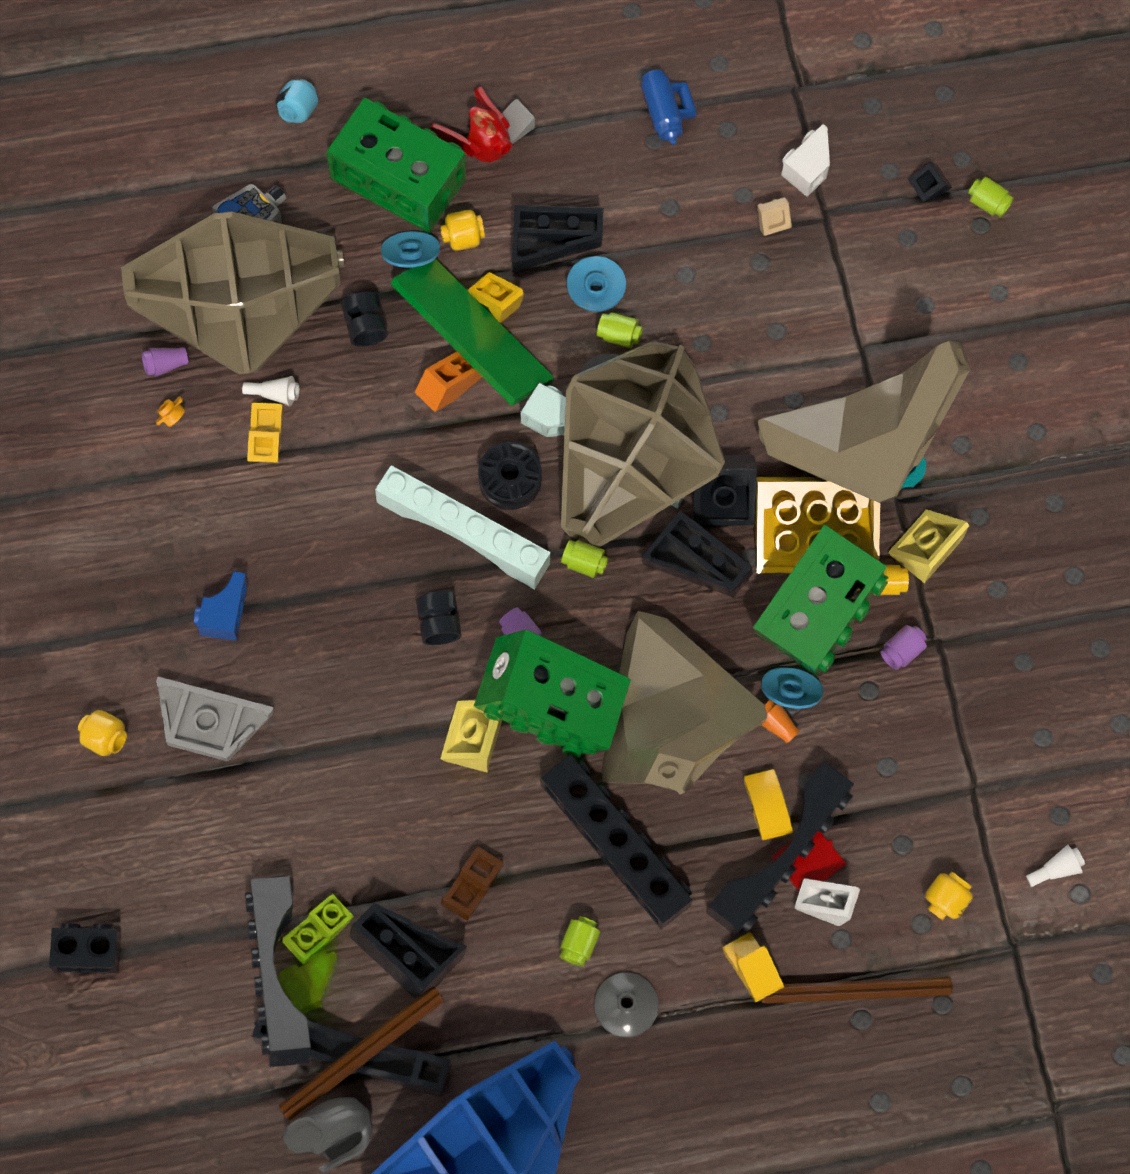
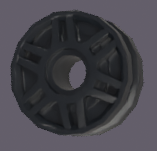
M506 441L491 447L485 452L479 462L478 481L482 495L490 504L500 509L516 510L526 507L535 500L541 490L542 467L538 456L531 448L520 442ZM509 471L515 472L518 475L514 480H506L502 476Z

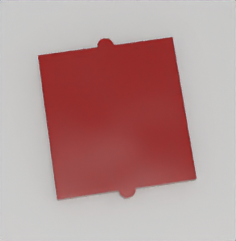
M820 832L812 840L816 845L806 859L799 856L793 864L797 870L789 881L798 892H800L804 879L825 882L846 865V862L832 847L833 842L827 841ZM792 841L771 856L774 862L783 854Z

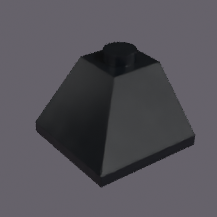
M723 455L725 463L718 477L694 491L693 520L699 525L754 526L757 474L754 455Z

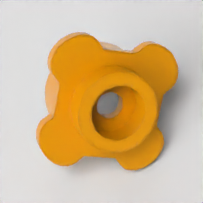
M178 397L173 402L170 399L166 400L157 411L160 416L155 423L160 425L164 422L168 427L174 425L185 412V409L180 405L183 399Z

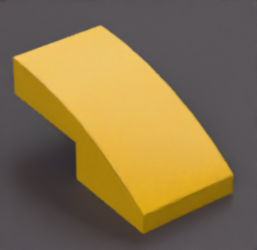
M252 403L251 427L248 439V462L278 463L283 417L282 404Z
M772 769L744 776V785L753 807V817L762 841L793 833L775 770Z

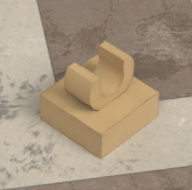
M785 197L778 200L774 199L765 204H758L760 230L764 236L792 228L789 203Z

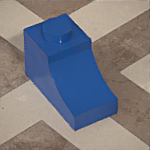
M233 571L231 580L224 590L213 597H203L201 607L197 606L194 613V625H197L200 636L237 641L248 587L246 573Z

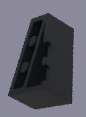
M514 205L512 272L600 248L603 237V208Z
M681 510L641 557L645 566L733 598L753 575V567Z
M376 903L352 924L350 938L415 999L431 987H435L464 958L467 948L466 945L459 942L456 944L439 936L438 932L431 929L426 930L412 923L410 919Z

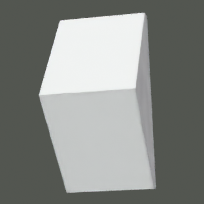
M804 879L794 908L826 922L841 926L851 919L860 889L854 886Z

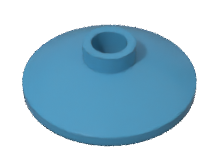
M415 231L393 235L386 239L381 246L383 259L389 264L398 267L413 268L432 262L440 253V244L435 237L427 233Z
M600 256L587 257L578 261L571 268L567 277V290L570 298L579 307L593 312L606 311L616 306L623 298L626 290V278L622 269L614 261ZM597 285L601 287V290L593 291L591 287Z
M776 668L768 671L762 678L761 688L763 693L771 701L784 707L794 709L809 708L818 704L823 696V687L819 680L800 669Z

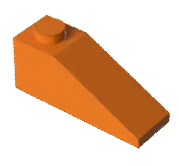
M455 352L426 368L415 393L434 412H437L458 399L479 381L482 376L458 352Z

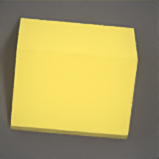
M926 509L888 553L925 583L963 540L969 524L967 521Z
M476 700L457 701L440 759L449 763L488 772L502 720L494 721L483 716L484 712L474 707Z

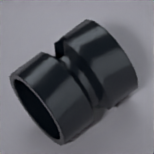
M370 291L359 292L346 297L341 302L344 318L348 323L347 330L352 345L358 347L370 346L386 339L388 331L385 319L381 316L382 308L378 294Z
M430 592L416 599L418 616L423 620L420 624L422 643L425 645H443L455 642L462 637L459 618L454 616L458 611L453 592Z

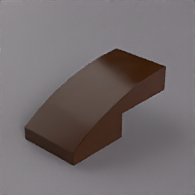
M477 846L462 867L458 878L442 899L441 905L468 921L493 884L504 862Z

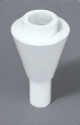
M293 376L262 383L244 382L242 387L243 394L261 395L264 398L288 406H292L293 402L298 400L300 391L299 384L295 382Z
M1066 845L1045 863L1043 868L1026 875L1030 886L1033 887L1049 878L1056 879L1083 873L1081 866L1085 865V862L1077 847L1071 849L1069 845Z

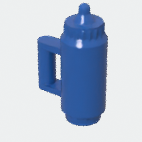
M652 70L642 77V91L654 130L658 133L661 140L670 141L672 145H675L677 143L676 138L683 131L681 126L682 119H690L697 116L688 83H670L669 77L664 74V71ZM674 93H679L683 109H678Z

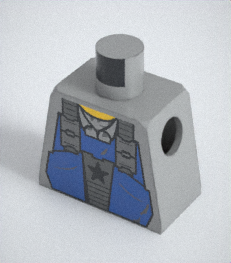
M250 184L215 204L212 210L213 214L232 211L281 224V213L277 207L287 198L284 192L276 185L263 194L254 184Z

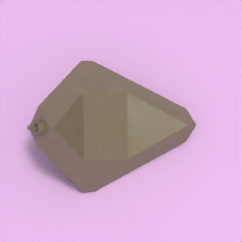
M231 211L210 215L122 266L121 272L124 296L129 308L240 375L257 372L341 285L339 268H344L345 266L342 250H336L335 237Z
M652 341L573 376L566 390L561 528L574 542L580 540L600 548L718 477L725 459L696 366L684 351V346Z
M947 341L937 345L904 373L849 396L760 419L757 421L760 428L759 438L765 445L769 456L875 502L881 503L897 497L912 468L920 464L965 378L971 372L962 343Z
M637 611L626 634L619 674L630 678L631 681L610 749L605 750L601 769L603 782L651 784L675 790L681 795L693 785L721 753L742 736L765 723L767 719L765 705L667 618Z

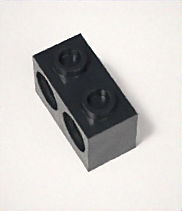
M63 923L61 928H52L49 967L54 973H119L121 934L117 929H113L111 924H94L92 929L81 928L80 924ZM70 940L77 942V948L73 953L68 955L62 953L64 943ZM108 941L110 947L105 954H94V947L98 942Z

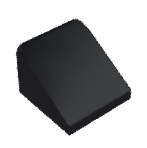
M933 162L928 163L908 178L924 203L952 188L938 165Z

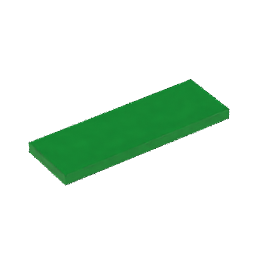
M436 259L428 264L413 267L393 278L391 285L511 406L531 396L539 383L548 386L553 381L554 377Z

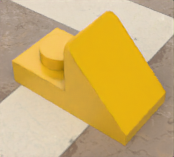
M490 272L468 289V292L479 303L489 308L493 317L499 323H502L521 306L524 295L522 288Z
M751 932L723 947L725 956L755 1002L784 987L765 946H759Z

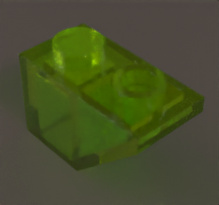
M327 951L319 952L309 958L310 963L299 968L297 965H292L279 973L280 977L277 979L284 994L303 1015L323 1006L339 964L335 951L329 954Z

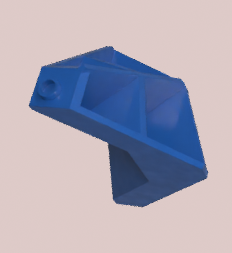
M554 1040L469 1088L451 1101L371 1174H556L574 1089L581 1077L572 1065L575 1061L573 1056L564 1045L559 1047Z

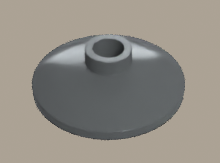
M615 974L601 984L595 995L594 1010L601 1026L615 1036L627 1038L644 1033L652 1026L658 1014L659 1002L655 989L645 978L637 974ZM628 997L633 1001V1006L631 1008H624L621 1005V1000Z

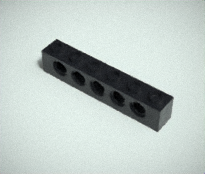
M569 755L541 777V787L662 930L691 907L692 898L690 896L692 892L681 879L678 882L670 873L672 868L661 855L655 856L649 848L651 843L641 831L636 833L629 825L631 819L621 807L616 809L609 801L611 796L601 783L596 785L589 777L591 772L585 763L580 759L576 761ZM574 786H581L587 793L581 798H575L569 793V790ZM594 810H601L606 814L607 818L602 822H595L590 818L589 814ZM614 834H621L626 838L627 842L623 846H615L610 842L609 838ZM634 858H641L647 863V867L642 871L634 870L630 866V861ZM655 882H661L665 884L668 891L664 895H656L651 891L650 886Z

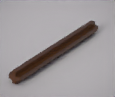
M950 977L783 984V988L761 1000L762 1003L766 1004L945 996L952 993L953 986Z
M435 987L428 989L280 1103L279 1109L285 1118L292 1120L441 1005L444 999Z

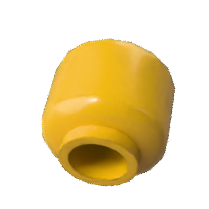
M472 210L449 213L446 215L445 225L440 226L443 243L449 242L450 247L454 251L478 247L481 239L485 238L481 215H476Z
M97 710L90 715H85L78 726L80 743L100 756L118 753L127 739L124 723L104 710Z
M952 871L949 875L940 873L925 893L926 900L931 903L928 910L941 920H944L946 916L958 919L973 899V895L969 891L972 886Z

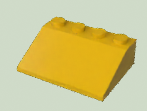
M756 477L755 549L757 573H791L824 525L879 561L880 503L820 477Z

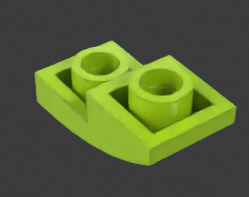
M332 894L308 914V918L289 932L282 942L304 965L333 940L354 919V916Z

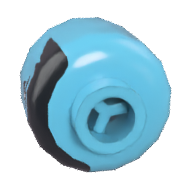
M291 80L286 83L277 95L275 104L283 120L303 123L317 107L318 96L316 89L308 81Z

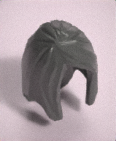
M338 1097L312 1108L293 1120L283 1131V1141L288 1149L294 1153L313 1152L316 1155L322 1154L329 1162L318 1168L324 1174L364 1152L369 1144L373 1130L369 1110L356 1098Z

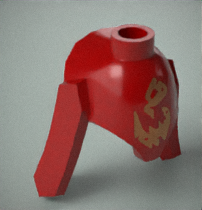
M482 86L473 90L477 107H472L468 112L471 118L468 139L436 123L431 124L428 129L433 131L443 141L447 143L453 142L460 146L465 154L471 158L475 157L482 162L491 163L506 155L511 150L513 144L510 142L508 132L510 124L489 100Z

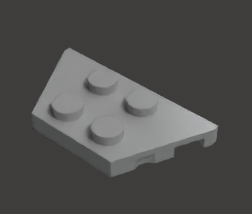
M157 677L156 680L166 743L171 747L228 762L274 713V708L162 677Z

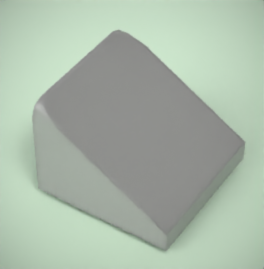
M518 99L514 100L502 113L510 124L508 132L512 144L535 128L534 116Z

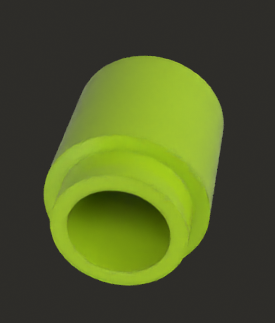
M984 177L982 181L977 179L968 192L972 196L970 202L992 216L998 215L1003 217L1014 200V197L1009 195L1010 191L988 177Z
M612 312L609 315L603 313L598 324L597 336L602 337L605 342L632 348L634 343L639 344L643 327L639 326L638 319Z
M569 540L561 563L566 564L570 570L595 578L597 573L603 575L609 558L604 556L605 549L580 540L576 542Z
M579 916L578 921L571 920L559 948L562 950L560 958L573 965L583 967L585 961L590 960L600 935V930L596 928L597 923L582 916Z

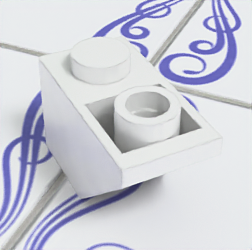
M824 124L816 131H809L803 138L802 145L797 150L791 149L782 160L784 164L781 175L807 197L827 178L830 166L828 130Z

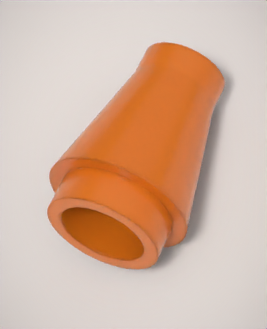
M769 699L764 703L767 719L761 726L781 738L787 744L800 730L794 725L783 706Z

